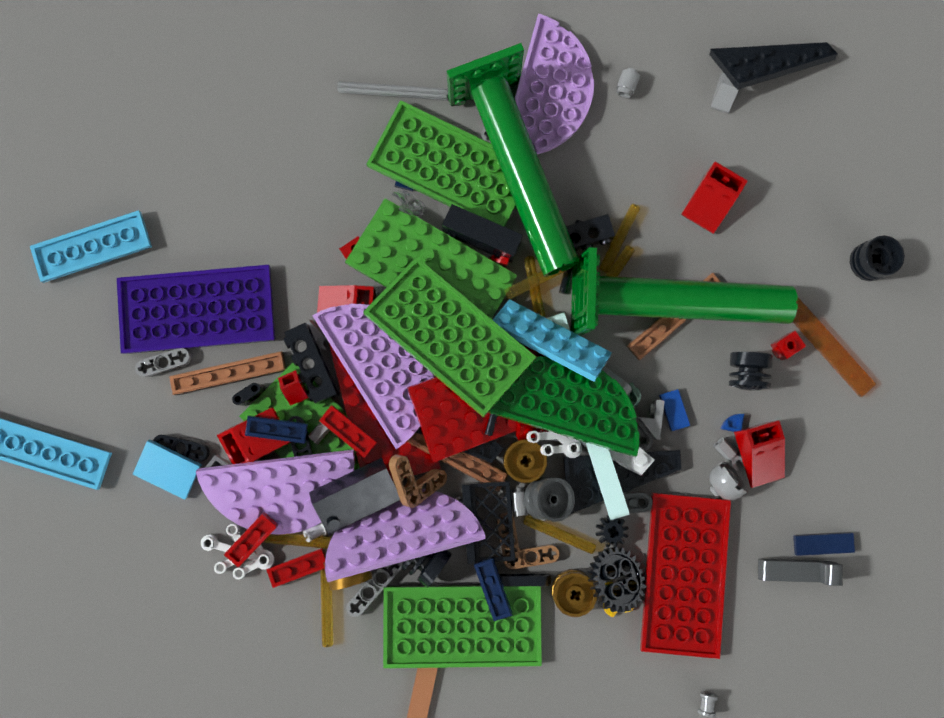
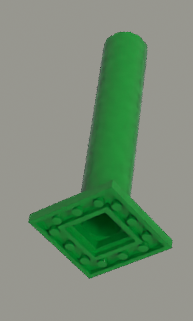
M522 43L447 70L448 100L451 106H461L467 100L474 99L544 277L558 274L559 271L563 272L580 263V260L510 89L511 86L516 85L520 81L524 48Z
M592 247L583 252L578 257L580 263L572 267L571 331L579 336L595 329V326L598 325V314L789 324L795 319L798 304L796 303L798 295L793 286L600 276V272H597L600 254H597V248Z

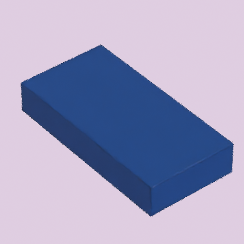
M679 389L660 394V400L664 401V412L670 431L690 426Z

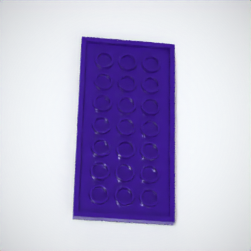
M270 265L117 278L121 354L276 341Z

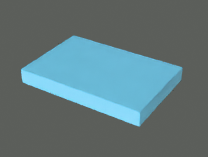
M149 439L144 446L132 475L185 500L188 498L196 480V470L201 468L202 464Z

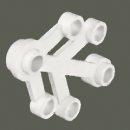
M530 431L527 434V440L530 443H537L539 440L557 439L562 444L558 446L542 445L541 453L544 456L564 453L569 458H576L582 452V445L577 439L567 438L550 431L539 433L537 431ZM533 433L536 435V439L534 441L531 439V435ZM572 445L575 446V451H574V452L571 451V446H572ZM547 446L550 449L548 454L545 452Z
M235 523L227 526V534L232 536L236 542L241 536L239 526ZM231 526L236 528L235 533L230 532ZM213 534L206 535L201 539V547L207 551L217 549L226 552L232 546L218 541V538ZM207 539L211 541L210 546L205 544ZM260 544L255 550L256 552H253L247 558L253 560V562L245 567L234 569L233 577L239 580L256 568L262 570L270 568L274 563L273 553L269 550H264ZM262 556L267 558L266 563L261 562ZM229 559L220 561L215 564L214 570L216 573L222 574L234 564ZM219 564L224 566L223 571L218 569ZM237 570L242 571L241 577L236 574Z

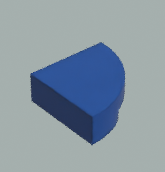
M735 414L728 417L723 422L721 430L731 432L742 430L745 414Z

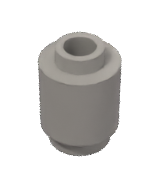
M628 68L622 71L616 87V93L619 96L630 98L634 94L640 79L636 69Z
M524 487L512 488L511 506L513 516L528 515L524 502Z

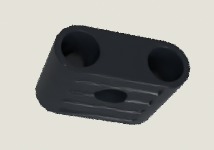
M251 383L232 397V401L236 405L245 406L257 399L265 391V387L262 384Z

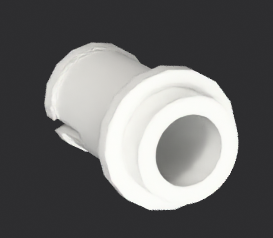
M321 522L314 527L304 530L303 534L305 538L308 536L306 541L311 542V540L321 535L326 536L327 531Z

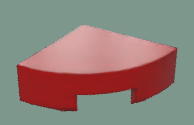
M495 255L490 256V260L507 268L509 258L504 256L499 258L495 257Z

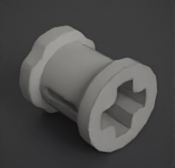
M700 692L702 700L698 713L706 717H716L714 710L718 695Z

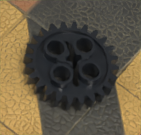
M609 547L598 552V556L593 557L595 562L590 563L594 569L588 571L592 575V578L588 579V581L593 582L590 590L595 589L596 591L593 597H600L598 603H604V609L610 608L611 612L617 611L618 613L631 611V608H636V603L642 602L640 596L645 595L641 589L646 588V585L642 584V581L646 580V578L641 576L644 569L639 570L641 562L636 563V556L630 557L631 551H624L623 547L619 549L618 547ZM630 574L629 578L605 585V582Z

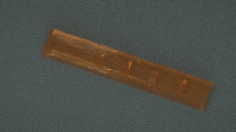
M798 298L796 301L798 309L793 323L859 397H863L876 383Z

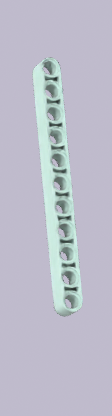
M565 313L547 318L570 330ZM586 443L610 521L630 515L609 449Z

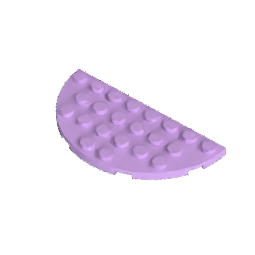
M539 13L515 96L516 104L537 154L558 147L579 129L589 111L594 93L592 65L580 41L571 31L568 32L560 26L559 22Z
M349 304L334 306L312 315L395 449H398L420 427L407 387L431 379L433 374L363 314V311L369 305Z
M354 449L198 468L196 475L208 500L221 514L232 522L248 529L265 512L279 524L271 534H291L307 530L321 523L312 505L309 492L354 471L355 456Z
M436 491L414 508L402 505L399 500L334 532L325 559L327 582L480 541L486 539L485 533L474 514L465 505L446 494Z

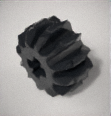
M609 515L606 516L607 521L600 518L603 525L596 524V528L601 529V531L595 533L596 536H602L599 542H605V546L608 548L611 542L613 547L618 546L617 541L623 545L622 536L628 538V534L623 533V531L629 529L628 526H622L625 520L621 519L618 521L619 518L610 521ZM612 526H614L613 528L616 530V533H612V536H610L608 529H612Z

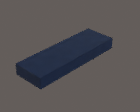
M248 415L245 436L305 444L308 423Z
M851 532L793 535L794 553L796 556L855 553L854 533Z
M494 558L475 563L474 567L493 621L512 616L513 612Z

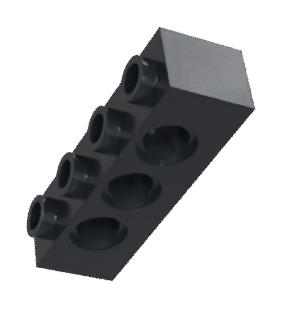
M609 214L566 226L570 237L576 235L580 238V242L573 243L575 250L582 249V251H586L589 247L593 248V245L596 244L604 246L610 244L611 240L615 237ZM595 230L598 232V237L591 238L588 232Z
M303 323L285 331L286 337L283 338L287 348H291L293 352L291 356L295 366L300 368L301 373H299V377L302 383H306L309 389L306 392L310 401L319 404L339 395L310 326L307 323ZM301 342H305L307 345L303 352L298 350V345ZM309 359H313L314 367L308 370L306 362ZM316 377L322 379V384L319 387H315L313 384Z

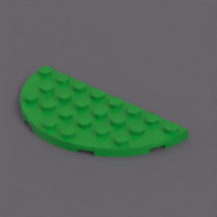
M546 356L536 357L534 362L488 412L629 456L637 457L639 431L634 407L622 386L603 370L595 382Z

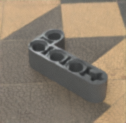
M758 559V580L820 582L825 585L842 586L843 565L823 560Z

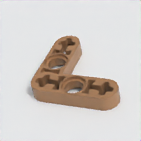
M394 455L389 461V468L400 501L406 507L414 508L447 481V474L441 469L430 470L415 481L407 457ZM404 477H407V483L403 486L402 481ZM426 483V490L422 492V486Z
M503 512L499 516L503 519V516H506L508 512ZM512 516L515 539L514 547L517 549L515 551V558H518V560L515 561L514 565L504 561L505 566L509 569H519L556 562L559 558V550L552 544L519 549L515 520ZM502 523L498 527L499 535L504 538L509 534V531L501 533V530H505V525ZM503 543L501 545L502 555L510 556L509 551L506 553L504 551L505 549L510 550V548ZM549 548L552 551H556L553 558L550 559L546 555L542 556L544 560L540 561L538 550L542 549V553H547ZM530 551L537 554L534 562L526 560V554Z

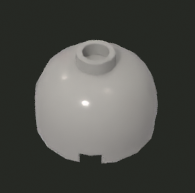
M722 461L712 469L709 475V481L712 485L710 490L716 497L720 495L725 500H736L747 493L748 490L743 489L745 484L733 469L728 470L725 467L728 464Z

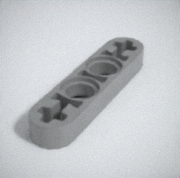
M403 562L398 563L399 567L394 566L391 572L394 573L393 575L383 567L378 568L372 575L373 578L368 580L346 606L347 613L352 617L360 616L382 592L384 586H387L402 569ZM383 572L387 575L385 583L377 581L376 576L378 573ZM366 587H371L374 590V596L371 598L365 597L363 590ZM360 598L367 602L366 605L364 602L360 604V611L355 610L353 612L351 610L353 607L351 603L356 604Z

